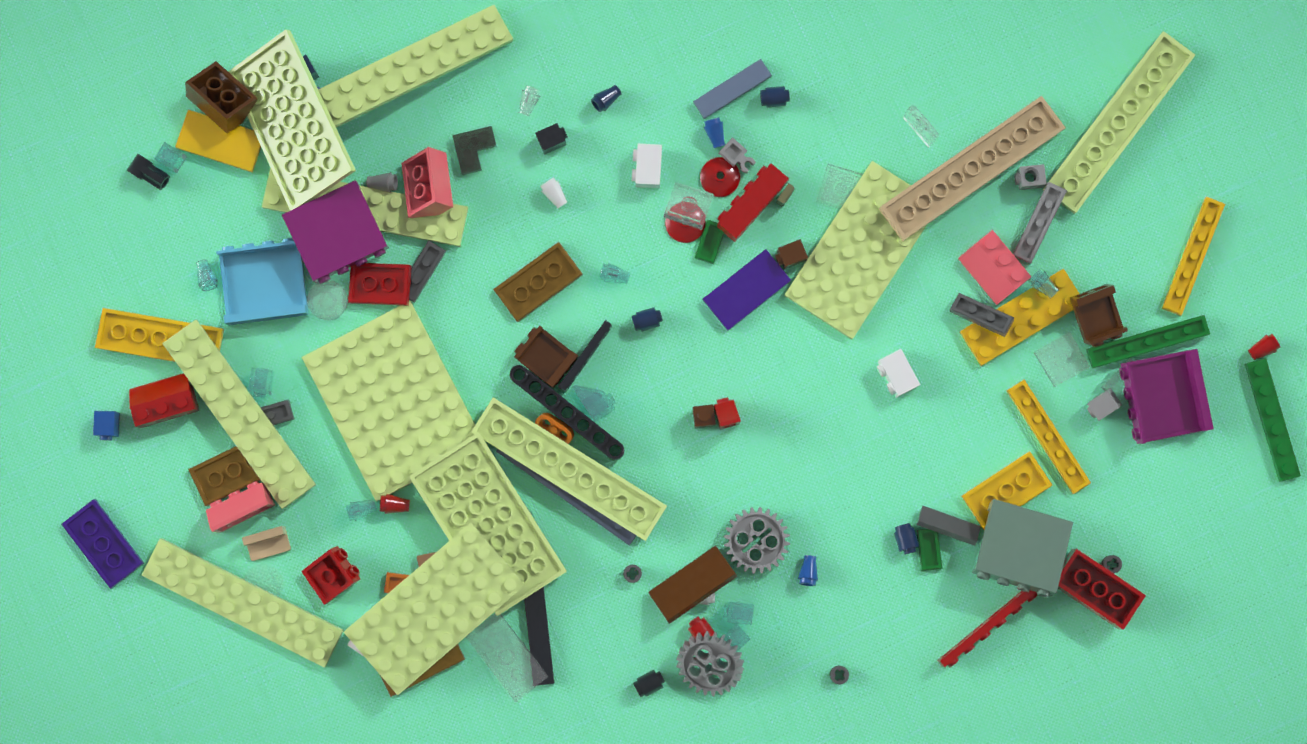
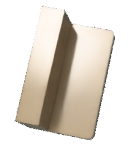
M285 526L242 537L244 546L248 547L251 561L291 550Z

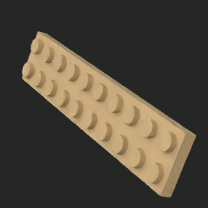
M1040 96L886 202L879 210L903 242L1055 137L1066 127L1045 99Z

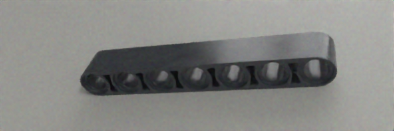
M516 365L510 370V378L517 386L570 426L608 458L617 461L624 456V447L618 440L522 365ZM517 370L525 372V377L522 380L514 378V373ZM539 383L541 385L540 391L532 393L530 391L531 384ZM549 395H554L557 397V402L549 406L546 404V398ZM564 408H571L573 410V415L570 418L562 416ZM582 420H586L589 423V427L585 431L578 429V423ZM596 433H603L605 435L603 443L597 444L594 442L593 439ZM614 445L621 448V453L618 456H612L609 452L610 448Z

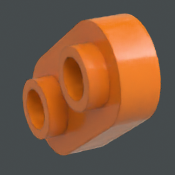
M542 413L535 421V424L567 444L574 437L573 429L550 413ZM545 420H548L550 425L546 424ZM562 431L566 432L567 436H564Z

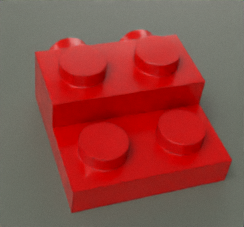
M338 546L329 549L301 571L324 605L361 580L358 576L360 574L359 569L349 563L347 552Z

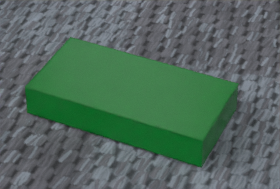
M707 220L695 255V259L713 265L724 236V232L717 228V222Z
M929 529L916 530L921 571L942 569L938 532Z

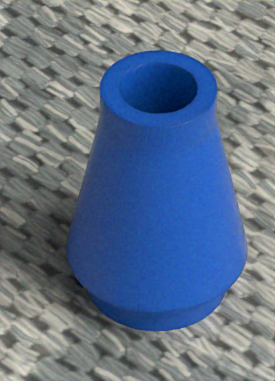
M719 117L705 121L704 129L713 144V148L724 146L723 121L721 122Z
M804 555V561L798 576L800 585L816 586V581H818L816 556Z

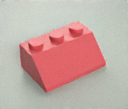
M427 147L401 163L408 218L440 215L453 208L446 152Z
M993 230L958 258L996 305L1031 278V275Z
M256 481L247 486L248 489L241 493L238 490L229 494V499L223 502L220 499L211 503V508L206 510L211 531L221 533L275 506L266 486Z

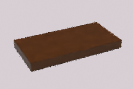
M715 545L648 593L670 624L738 576Z

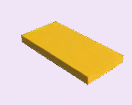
M188 110L175 148L253 173L261 145L254 130L238 126L227 134L207 115Z
M1029 451L961 497L982 529L985 530L989 511H987L988 506L993 499L1021 507L1053 485Z

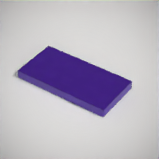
M765 249L702 300L726 330L729 331L787 285L791 279L767 249Z
M96 499L91 500L61 524L110 589L114 588L145 564Z

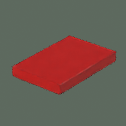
M365 263L358 267L356 264L351 266L348 303L409 306L412 266L407 264Z

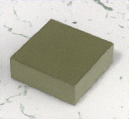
M788 183L777 199L776 203L782 207L786 204L794 192V186Z

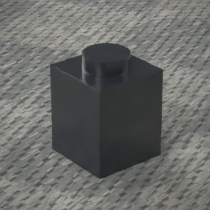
M558 123L535 132L544 155L566 145L565 139L568 136L564 127L559 128Z

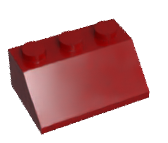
M184 373L129 389L130 410L134 425L138 428H144L200 411L193 385Z

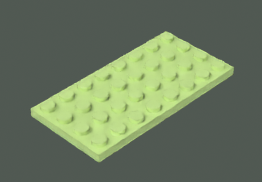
M284 30L228 71L258 99L247 117L290 211L314 200L356 171L290 30Z
M872 161L784 296L852 340L925 229L923 227L902 242L879 210L882 205L911 185Z
M479 432L409 476L449 541L467 525L472 523L525 584L522 589L495 611L497 616L567 572Z
M470 523L347 628L344 633L393 691L399 695L522 589L525 584L476 527Z

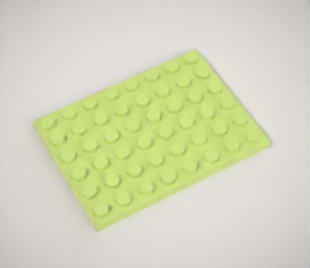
M409 301V306H398L302 357L375 501H379L381 495L392 494L411 484L412 481L409 478L411 474L475 435L471 432L475 427V423L411 301Z

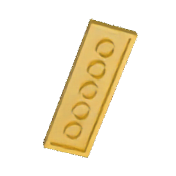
M1063 268L996 309L1014 317V322L1005 337L975 323L961 330L960 334L980 366L1073 311L1070 297L1080 293Z
M102 308L95 348L175 362L162 343L190 323ZM201 325L220 351L224 329Z

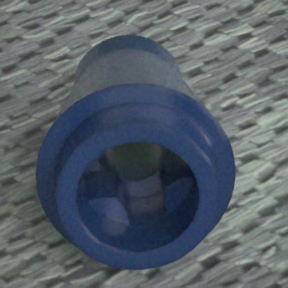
M614 85L594 94L591 102L598 112L606 111L622 93Z

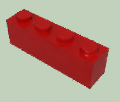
M772 163L768 167L763 166L756 174L759 177L754 182L751 180L744 187L743 190L746 192L741 197L737 195L731 202V209L728 212L724 210L717 218L719 221L717 228L722 230L734 242L740 238L789 181V178Z

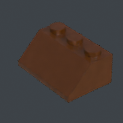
M217 61L185 82L186 97L227 134L243 123L258 100L252 92Z

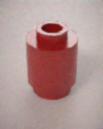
M697 616L689 622L690 627L688 630L695 638L698 632L703 637L706 631L709 632L710 636H713L715 632L705 617L700 619Z

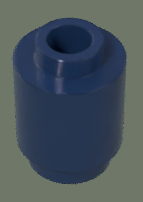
M777 86L760 90L761 106H766L767 108L786 106V102H790L789 89L785 90V86Z
M655 307L638 311L635 315H632L635 330H641V332L660 327L659 322L663 321L660 310L656 311Z
M910 523L894 527L896 531L894 535L899 552L904 551V555L916 552L919 544L914 527H911Z

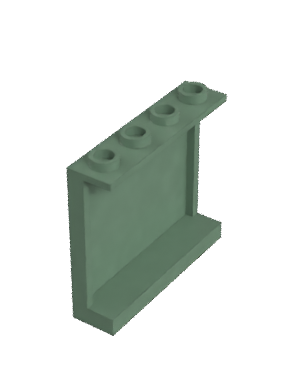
M993 499L988 506L987 511H989L976 567L972 573L977 574V577L983 580H989V578L997 580V583L1003 586L1011 584L1024 592L1035 591L1041 597L1049 598L1055 595L1062 573L1073 522Z

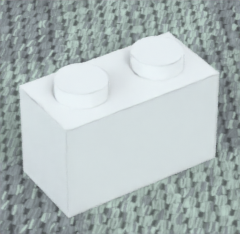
M638 143L637 149H633V161H637L636 169H632V181H636V187L660 188L662 145Z
M902 349L878 361L877 369L882 377H886L888 381L886 386L890 394H895L896 398L920 386Z

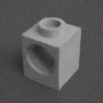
M1044 164L1018 168L1017 173L1014 174L1015 184L1019 186V190L1043 188L1047 184ZM1026 173H1030L1034 176L1033 182H1029L1025 179Z
M1109 388L1092 399L1087 404L1089 406L1087 409L1093 418H1097L1100 421L1120 408L1122 404L1112 389Z

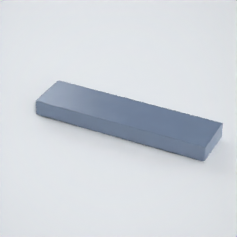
M762 59L694 100L693 103L703 119L771 78L772 75Z

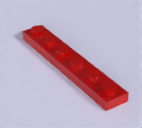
M1032 590L1029 592L1020 591L937 661L942 667L947 665L949 668L959 661L958 656L963 652L966 655L973 650L975 642L979 639L980 641L985 640L991 634L989 631L992 628L1002 626L1007 621L1005 618L1009 614L1015 615L1023 608L1021 604L1026 600L1030 602L1038 596L1037 592Z

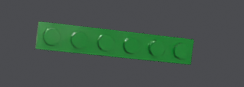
M1205 315L1091 347L1086 349L1093 369L1210 335Z
M1264 358L1246 363L1245 368L1278 480L1281 482L1300 477L1301 474L1267 359Z

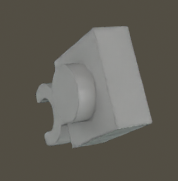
M733 137L718 153L733 167L738 163L741 171L746 174L749 170L745 167V163L749 162L752 166L756 163L753 158L744 156L747 150Z

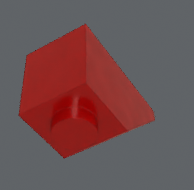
M726 397L716 400L717 404H714L713 407L719 429L739 425L741 420L734 399L729 400Z

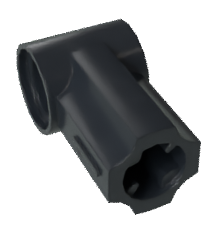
M138 153L127 168L128 172L140 180L147 181L159 190L165 188L169 182L170 176L155 167L152 162Z

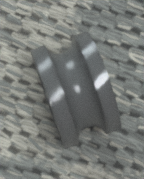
M1109 555L1103 559L1102 566L1115 574L1121 570L1122 561L1115 555ZM1114 559V563H1117V566L1110 570L1107 562Z
M631 564L624 569L623 575L626 581L635 583L640 580L642 572L639 566ZM632 567L636 568L635 571L638 570L639 575L635 576L634 580H631L630 576L627 577V572Z
M838 665L831 669L830 678L836 684H844L849 679V672L845 667ZM837 669L838 671L841 669L844 671L843 680H835L836 674L834 672Z

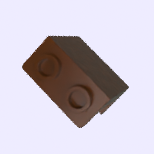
M1104 284L1070 297L1085 344L1092 345V347L1104 344V340L1109 338L1111 340L1118 339L1123 336L1122 333L1128 331L1127 327L1122 325L1113 294L1116 293L1114 285Z
M542 326L534 327L527 335L529 337L525 344L521 343L514 351L516 355L514 357L554 389L579 357L544 330Z

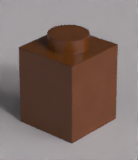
M801 239L779 247L777 249L778 254L775 255L779 266L783 265L784 270L808 259Z
M713 404L694 406L692 408L695 429L716 425Z

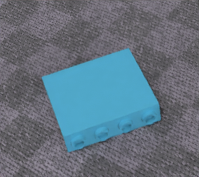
M293 238L283 239L281 243L264 241L262 245L254 246L253 243L243 244L242 248L235 249L234 246L222 247V250L216 251L220 259L226 315H224L225 324L230 326L309 315L303 260Z

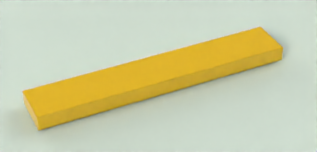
M1207 196L1204 198L1161 309L1182 316L1225 207L1224 203Z
M1025 379L1006 390L1072 494L1091 483Z

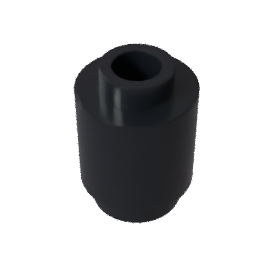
M653 669L638 677L637 681L633 682L640 697H647L662 689V684L665 680L660 671L656 673Z

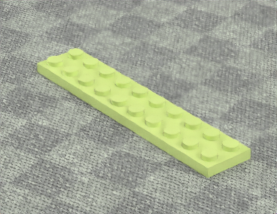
M492 5L318 89L335 127H338L512 42L513 37L495 5Z
M1163 31L1048 181L1067 190L1061 204L1075 214L1195 57L1193 52Z
M270 168L262 208L284 213L289 212L290 208ZM339 182L332 188L321 194L320 196H323L348 183ZM360 186L381 232L461 247L468 206L453 204V208L440 215L408 218L405 194L390 193Z
M194 320L162 343L282 509L316 486V483L198 320Z
M492 398L471 431L473 434L479 432L484 441L644 541L647 540L667 505L495 398Z
M163 538L159 539L142 573V576L322 667H326L344 631L342 628Z

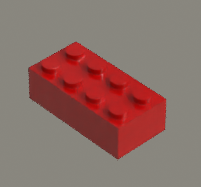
M1077 548L1071 549L1064 560L1058 589L1115 628L1124 630L1146 595Z

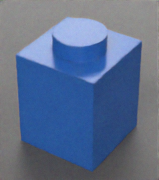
M94 411L93 435L100 437V440L112 441V437H119L120 412Z

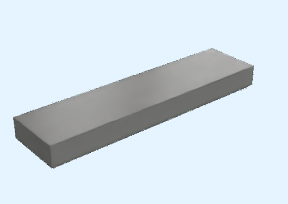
M1051 182L1047 183L1013 253L1015 257L1030 264L1032 263L1067 190Z

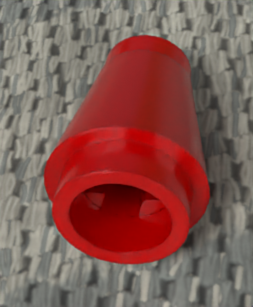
M1266 334L1248 349V352L1252 359L1256 360L1257 358L1259 359L1277 352V349L1281 347L1273 334L1269 336Z
M386 494V496L381 495L379 511L384 512V514L409 512L410 500Z

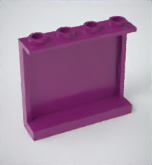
M356 180L282 214L305 266L315 283H325L331 279L330 276L336 273L338 275L344 274L349 271L348 267L355 264L357 267L368 262V258L375 256V258L380 257L386 253L385 250L389 249Z
M1198 349L1120 364L1119 373L1125 384L1123 390L1124 397L1128 400L1129 404L1128 417L1133 423L1132 436L1137 444L1214 429Z

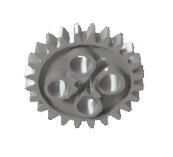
M751 507L749 514L742 510V517L736 514L737 521H729L733 527L725 528L730 534L723 537L729 540L724 546L730 547L726 554H733L730 561L737 560V568L743 564L745 572L751 567L753 574L756 568H759L760 573H763L764 567L771 571V564L778 567L779 565L776 560L784 561L781 554L788 553L784 546L790 545L789 542L785 541V538L789 537L790 534H784L783 532L788 527H781L780 525L783 519L777 521V513L770 516V509L762 513L761 507H759L757 512ZM755 520L763 522L764 528L762 531L757 532L753 529V522ZM768 528H771V532L760 540V546L755 544L745 553L742 552V549L754 540L752 538L753 535L758 537ZM739 533H745L748 536L746 544L741 545L737 542V535ZM769 536H773L777 540V544L773 548L766 545V538ZM752 549L760 551L761 557L759 560L754 561L750 558V551Z
M706 631L703 637L698 632L696 638L691 635L689 641L685 640L683 647L680 648V654H678L676 659L679 662L676 667L680 668L679 675H685L683 682L689 681V688L696 687V693L702 689L705 696L708 691H711L712 696H715L716 691L723 695L724 689L730 692L731 687H736L737 681H740L744 670L742 667L744 660L740 659L742 652H736L737 645H730L731 639L727 642L724 641L725 635L717 638V632L710 636L709 632ZM701 649L707 650L708 653H704ZM720 658L726 659L727 662L721 661Z

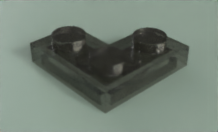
M492 126L452 135L462 175L482 171L477 151L497 147Z

